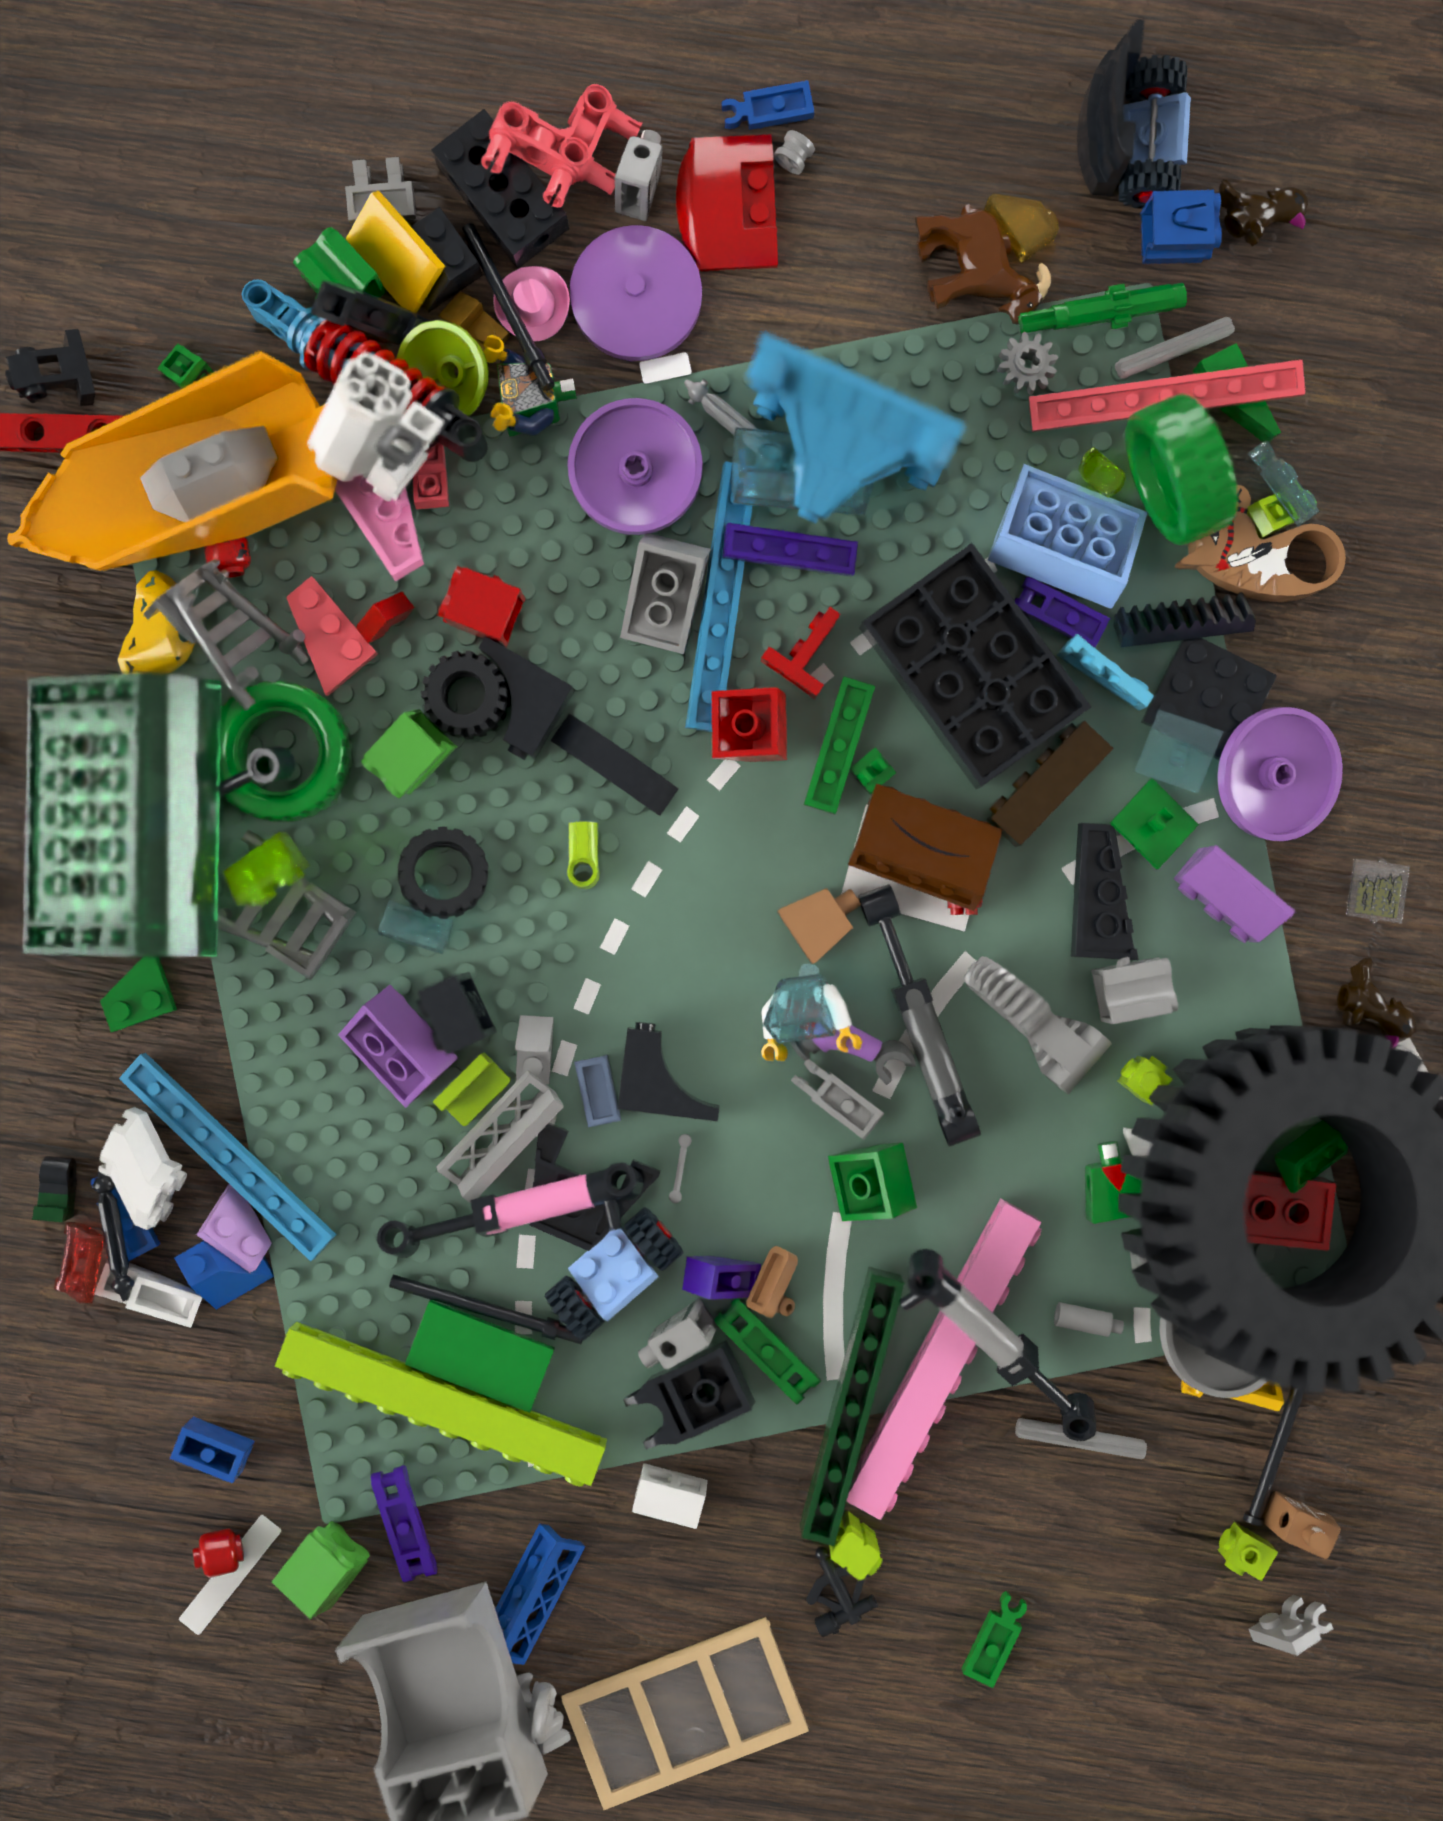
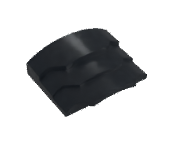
M1138 18L1128 33L1120 40L1115 50H1109L1103 57L1093 75L1081 105L1077 127V150L1081 172L1091 195L1111 197L1133 157L1136 122L1124 121L1125 86L1142 54L1145 19Z

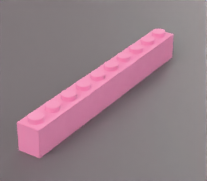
M1001 1198L957 1278L992 1313L997 1304L1001 1306L1006 1300L1010 1290L1007 1287L1013 1275L1017 1276L1021 1272L1026 1260L1023 1255L1029 1245H1035L1041 1234V1228H1039L1041 1222L1036 1217ZM939 1311L855 1467L846 1502L881 1520L885 1511L889 1513L893 1509L898 1494L895 1492L901 1481L906 1483L914 1468L912 1461L916 1453H922L926 1448L930 1435L927 1434L933 1422L937 1424L941 1420L946 1408L943 1404L948 1394L956 1392L962 1376L959 1375L965 1363L969 1365L973 1361L978 1349L975 1346L976 1343L941 1311Z

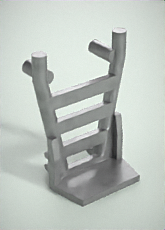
M214 559L167 590L151 604L143 615L149 620L158 612H161L172 626L192 645L198 641L227 690L246 711L256 701L245 688L258 677V671L255 667L248 666L235 677L231 670L232 667L271 637L279 643L280 651L284 654H290L300 666L305 664L310 657L299 645L304 641L305 634L299 629L294 630L290 635L235 589L227 579L228 571L223 570L220 572L217 569L219 561ZM206 582L216 590L199 604L192 607L195 596L189 593ZM226 601H229L238 609L209 632L201 622L203 618ZM249 619L260 627L224 656H222L216 646L218 642Z
M248 829L241 840L255 849L254 855L258 860H268L273 865L236 921L230 919L232 911L229 908L224 907L213 911L201 902L197 904L192 913L217 929L266 947V951L309 980H312L357 912L313 883H309L271 843ZM284 876L293 886L262 931L250 927ZM302 896H304L312 906L289 941L276 937ZM324 916L332 924L315 951L303 948L302 945L320 918Z

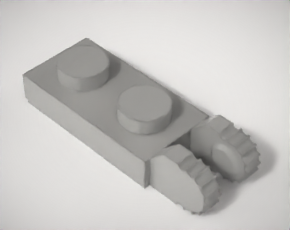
M810 1059L805 1061L806 1069L824 1080L823 1083L815 1090L801 1076L795 1075L791 1081L810 1095V1099L865 1140L882 1118L884 1112L831 1072L828 1074Z

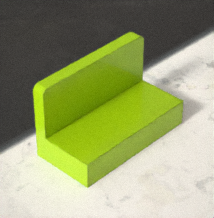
M483 1052L433 1103L441 1111L446 1109L462 1126H467L511 1082V1078Z

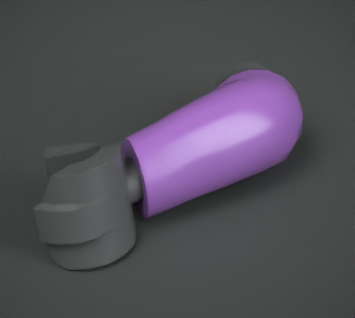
M824 1016L818 1026L808 1033L805 1031L801 1033V1039L799 1041L794 1039L791 1045L795 1052L804 1061H807L810 1058V1052L815 1054L820 1049L823 1052H828L829 1050L841 1051L837 1047V1038L840 1035V1031L835 1030L831 1017ZM853 1025L849 1026L850 1032L857 1034L861 1038L862 1046L859 1050L855 1049L852 1039L848 1038L846 1042L848 1054L869 1062L875 1060L876 1072L886 1085L892 1081V1075L884 1065L888 1060L899 1059L905 1066L916 1067L914 1054L904 1043L897 1040H889L882 1043L881 1040Z

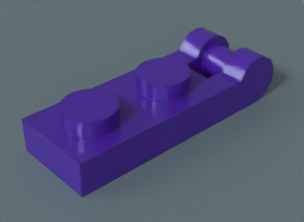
M1026 577L1021 586L1023 591L1020 597L1014 599L1024 615L1070 639L1078 634L1096 648L1111 618L1033 578ZM1035 595L1044 599L1040 608L1031 604Z

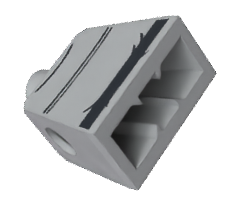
M644 130L641 138L635 136L629 138L615 175V212L643 221H647L662 169L661 136L653 130Z
M700 1298L653 1330L647 1341L648 1345L638 1351L639 1358L645 1367L650 1368L660 1362L667 1370L709 1346L718 1326Z

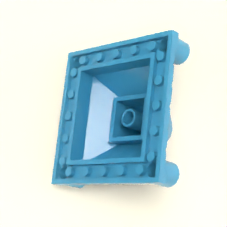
M763 332L757 345V353L746 377L752 381L749 387L758 392L753 402V405L758 408L756 414L770 421H775L776 417L783 418L785 412L787 413L786 421L795 450L794 506L799 509L798 516L813 523H816L818 518L826 520L836 509L855 495L859 488L897 473L901 467H907L904 474L910 477L908 480L910 485L926 491L928 486H936L943 468H946L965 424Z

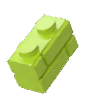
M848 1510L843 1512L835 1546L829 1545L830 1555L833 1561L843 1568L847 1567V1571L860 1581L865 1579L868 1574L872 1576L878 1570L882 1563V1558L880 1557L875 1531L863 1522L860 1524L859 1519Z

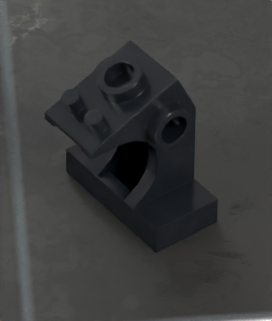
M79 329L65 330L64 347L36 350L33 347H22L15 351V355L6 357L9 369L5 371L8 384L12 390L18 392L20 398H26L30 403H35L36 400L47 396L46 390L69 388L76 391L80 407L94 404L95 389ZM58 362L61 374L41 376L38 365Z

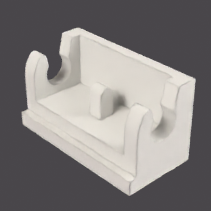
M644 1463L632 1512L697 1529L706 1497L708 1480Z

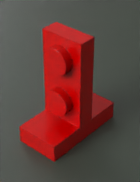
M831 607L828 608L825 614L819 611L808 626L812 633L806 641L800 638L789 653L793 657L792 661L769 646L762 655L760 662L815 700L824 684L805 672L804 668L835 626L841 614Z

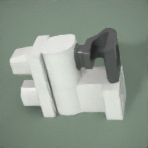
M415 401L399 420L397 426H390L373 446L380 459L373 466L366 481L374 486L373 492L386 501H391V499L396 501L427 460L428 454L426 451L429 448V444L441 430L444 423L442 419Z

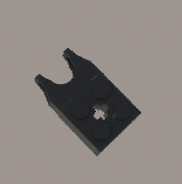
M727 1340L683 1360L670 1369H664L652 1375L640 1389L623 1399L626 1407L633 1404L649 1403L658 1407L662 1413L663 1426L656 1433L645 1438L643 1444L646 1449L657 1445L678 1444L689 1438L696 1437L751 1411L756 1402ZM705 1383L712 1384L715 1387L713 1395L710 1394V1391L706 1393L703 1391L702 1388Z

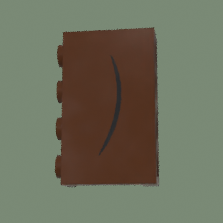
M876 783L869 798L866 814L847 865L975 911L985 894L1003 829L992 826L989 822L978 821L962 815L956 810L934 805L926 799L904 794L893 787Z

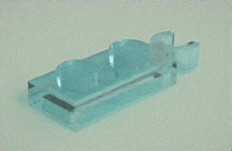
M1267 441L1259 444L1248 453L1254 463L1261 467L1263 470L1260 472L1261 476L1298 527L1320 512L1313 494L1308 490H1304L1297 480L1298 476L1295 469L1289 463H1285L1282 458L1278 460L1272 446Z

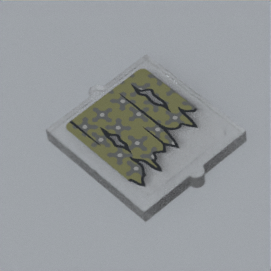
M1354 859L1346 916L1366 918L1371 923H1376L1378 920L1402 923L1410 866L1386 863L1385 859H1380L1378 862Z

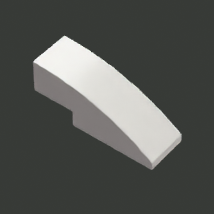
M107 1260L95 1290V1295L127 1304V1309L186 1327H192L202 1297L197 1292L170 1278L129 1263L127 1275L134 1280L135 1284L129 1293V1300L123 1302L120 1295L111 1288L115 1276L110 1271Z

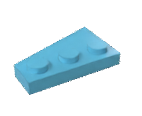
M1078 634L1066 642L1057 654L1058 657L1139 711L1146 708L1154 697L1148 691L1149 687L1144 682L1134 677L1131 678L1116 663L1106 658Z

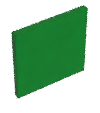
M1153 778L1149 779L1110 822L1156 870L1168 860L1199 825Z

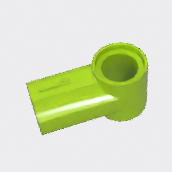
M597 822L569 823V866L567 874L570 881L580 889H590L599 881ZM584 864L591 866L593 871L591 878L586 882L577 881L575 878L576 869Z

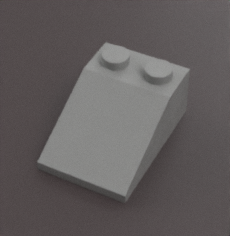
M651 533L645 534L638 544L620 638L685 654L706 576L711 549Z

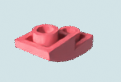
M438 442L427 449V460L413 477V497L416 510L449 507L444 445Z

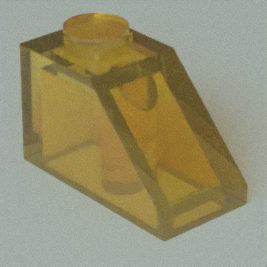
M994 193L988 197L984 210L990 212L998 219L1002 234H1008L1011 249L1021 263L1054 241L1060 229L1054 212L1049 208L1046 209L1041 201Z

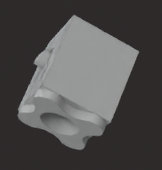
M1124 957L1116 962L1117 965L1091 969L1101 1022L1117 1024L1178 1011V1002L1173 989L1172 971L1168 958L1160 959L1156 957L1130 962L1129 957Z

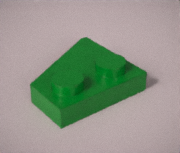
M157 950L147 952L100 1001L110 1032H116L177 1010Z

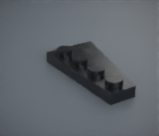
M1078 823L1071 957L1104 959L1129 957L1130 960H1139L1137 949H1134L1132 939L1134 930L1132 919L1128 917L1125 900L1128 897L1126 886L1122 884L1120 873L1122 868L1116 831L1112 825Z

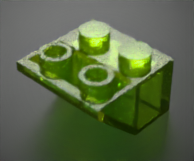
M278 832L223 872L238 906L251 905L254 907L258 904L263 906L273 900L278 895L275 890L286 884L289 887L305 877L303 870L311 865L287 832Z

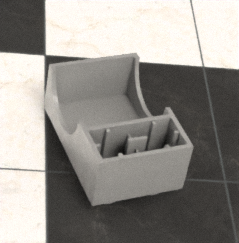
M487 1582L362 1615L336 1648V1653L340 1663L347 1661L349 1658L356 1659L368 1673L376 1693L381 1718V1747L374 1771L390 1821H512L528 1817L548 1773L539 1745L535 1743L532 1737V1723Z

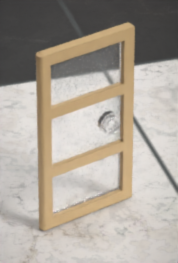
M766 1617L561 1696L562 1704L568 1715L603 1810L809 1732L807 1722L770 1628V1621Z

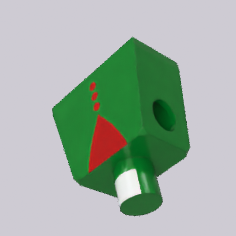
M1118 1142L1098 1144V1151L1101 1162L1085 1166L1086 1219L1092 1224L1131 1217L1119 1211L1118 1194L1141 1193L1142 1180L1121 1172L1123 1158L1120 1157Z

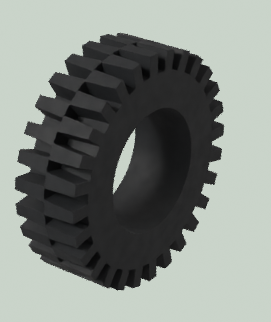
M1270 1025V1029L1248 1028L1236 1031L1237 1040L1215 1039L1202 1046L1207 1059H1184L1173 1069L1184 1086L1158 1085L1149 1097L1150 1101L1165 1112L1162 1119L1137 1118L1131 1134L1151 1143L1147 1157L1124 1155L1121 1172L1142 1180L1141 1193L1118 1194L1119 1211L1141 1221L1140 1228L1121 1233L1124 1249L1148 1261L1132 1270L1138 1285L1159 1295L1150 1305L1159 1317L1178 1326L1175 1333L1187 1343L1204 1350L1205 1354L1269 1383L1284 1388L1290 1385L1307 1393L1323 1394L1324 1385L1344 1393L1360 1390L1359 1376L1378 1383L1394 1378L1395 1374L1390 1359L1414 1366L1427 1356L1415 1334L1443 1340V1315L1435 1308L1437 1303L1443 1304V1099H1441L1443 1097V1076L1437 1073L1418 1071L1424 1060L1412 1051L1390 1048L1392 1041L1376 1035L1357 1034L1355 1030ZM1319 1117L1341 1133V1138L1346 1143L1355 1161L1361 1187L1358 1222L1348 1246L1330 1268L1306 1283L1293 1287L1278 1288L1260 1268L1248 1241L1245 1227L1247 1187L1259 1158L1274 1139L1301 1121Z

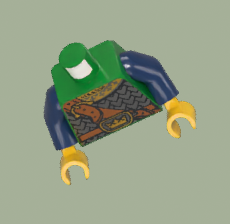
M489 335L483 343L484 347H486L483 352L486 361L493 363L497 359L500 360V364H497L501 403L495 404L490 414L492 418H496L493 423L497 431H504L507 428L509 437L522 433L536 436L549 425L557 423L560 420L558 402L577 399L574 379L555 381L551 364L547 363L546 368L555 386L549 391H543L534 372L529 371L523 356L509 349L503 351L504 343L496 335Z

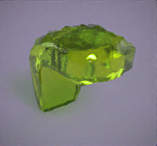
M1092 447L1085 452L1079 463V474L1085 482L1099 493L1109 498L1121 491L1126 480V474L1099 452L1097 448Z

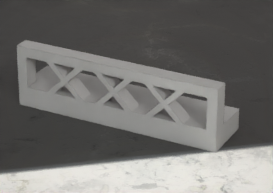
M527 1070L437 1165V1171L456 1184L462 1197L471 1203L470 1200L477 1199L564 1107L557 1093ZM529 1083L540 1090L532 1100L520 1101V1093ZM515 1110V1118L509 1124L497 1125V1117L503 1111ZM492 1134V1143L487 1148L475 1149L474 1142L479 1136ZM469 1159V1167L460 1176L449 1169L457 1160Z

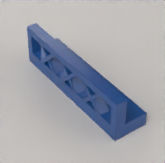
M539 1523L495 1608L513 1664L525 1665L585 1549L581 1541L561 1538L550 1525ZM563 1549L570 1550L567 1558L557 1564ZM554 1579L552 1587L542 1594L541 1591L545 1584ZM539 1608L536 1618L526 1624L529 1615ZM524 1638L518 1652H510L514 1644Z

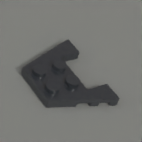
M550 1122L538 1134L533 1188L582 1175L556 1164L557 1157L569 1131ZM635 1159L632 1160L630 1166L641 1174L643 1189L641 1194L631 1201H617L620 1218L659 1177L661 1170ZM626 1174L620 1190L627 1188L629 1185V1174ZM604 1204L529 1224V1226L587 1251L595 1247L610 1232Z

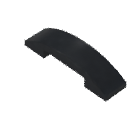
M323 280L311 310L312 315L342 326L344 324L353 326L400 345L413 328L431 321L369 293Z
M570 713L550 740L659 816H661L679 790L647 765Z

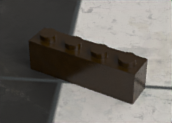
M1086 721L1079 723L1077 726L1073 723L1069 724L1058 736L1061 740L1059 745L1054 750L1050 747L1046 748L1035 760L1038 764L1031 774L1027 771L1023 772L1012 784L1015 790L1008 798L1004 795L1000 796L989 808L992 814L987 820L993 826L1003 829L1002 835L1015 847L1021 846L1114 749Z

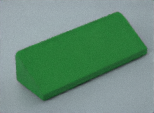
M1323 1120L1275 1154V1162L1291 1193L1299 1191L1307 1184V1181L1316 1178L1348 1153V1147L1341 1138V1133Z

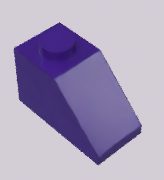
M687 1256L682 1290L710 1300L748 1298L762 1264L715 1256Z

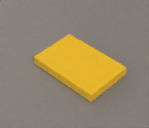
M379 190L371 192L345 240L374 269L384 288L399 305L417 313L444 270L445 265Z

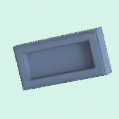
M608 1055L575 1061L588 1128L621 1121L620 1110L617 1109L618 1101Z

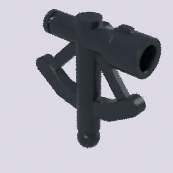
M819 1547L815 1555L820 1560L819 1564L824 1574L816 1579L806 1600L810 1605L818 1601L832 1610L814 1619L819 1634L824 1638L832 1633L833 1635L838 1633L841 1625L848 1621L850 1625L859 1622L862 1619L861 1615L877 1608L878 1604L873 1594L859 1600L865 1579L857 1580L853 1597L851 1598L841 1577L852 1574L847 1571V1567L835 1566L831 1556H828V1550L825 1547ZM830 1584L839 1603L820 1594L826 1585Z

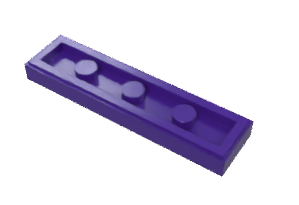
M727 523L722 558L852 577L855 575L858 542Z

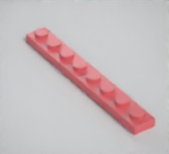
M1303 360L1030 396L1028 400L1032 432L1127 420L1136 411L1177 394L1193 397L1205 409L1300 397L1305 395Z

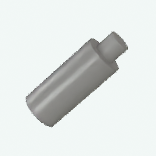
M1058 1302L1054 1315V1325L1057 1327L1109 1337L1111 1332L1118 1334L1123 1332L1124 1322L1113 1319V1314L1110 1312Z

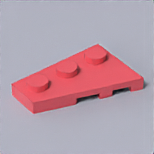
M310 576L286 597L299 630L305 634V646L326 696L332 694L378 655L377 651L370 643H367L355 625L313 576Z

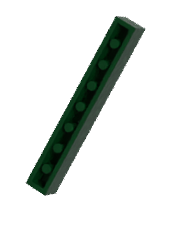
M868 1267L800 1521L801 1538L835 1546L905 1284L902 1276L899 1274Z

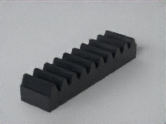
M1241 592L1235 600L1231 599L1230 594H1226L1222 601H1218L1217 596H1213L1209 603H1205L1204 598L1200 597L1195 605H1192L1190 599H1186L1183 606H1179L1177 600L1173 601L1169 608L1165 607L1164 602H1160L1154 610L1151 604H1147L1143 611H1139L1137 605H1134L1129 613H1126L1124 607H1120L1114 616L1113 626L1120 646L1130 647L1253 632L1256 619L1247 598Z

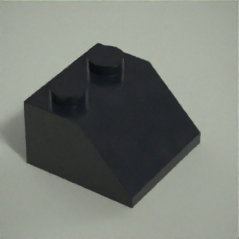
M440 207L412 225L413 230L445 265L444 270L423 302L428 313L483 276L478 261Z

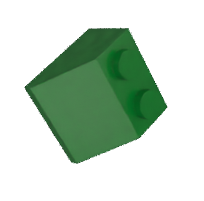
M903 1142L874 1145L828 1156L842 1221L893 1219L917 1208Z

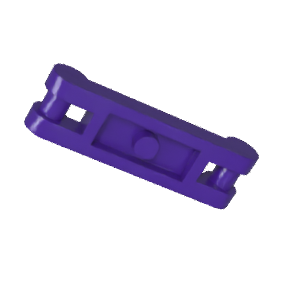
M406 1466L394 1467L393 1472L385 1474L383 1471L372 1473V1489L402 1581L404 1583L415 1579V1576L425 1574L426 1577L437 1574V1562L430 1549L409 1483ZM396 1485L398 1492L388 1494L387 1487ZM419 1557L420 1561L412 1563L410 1560Z

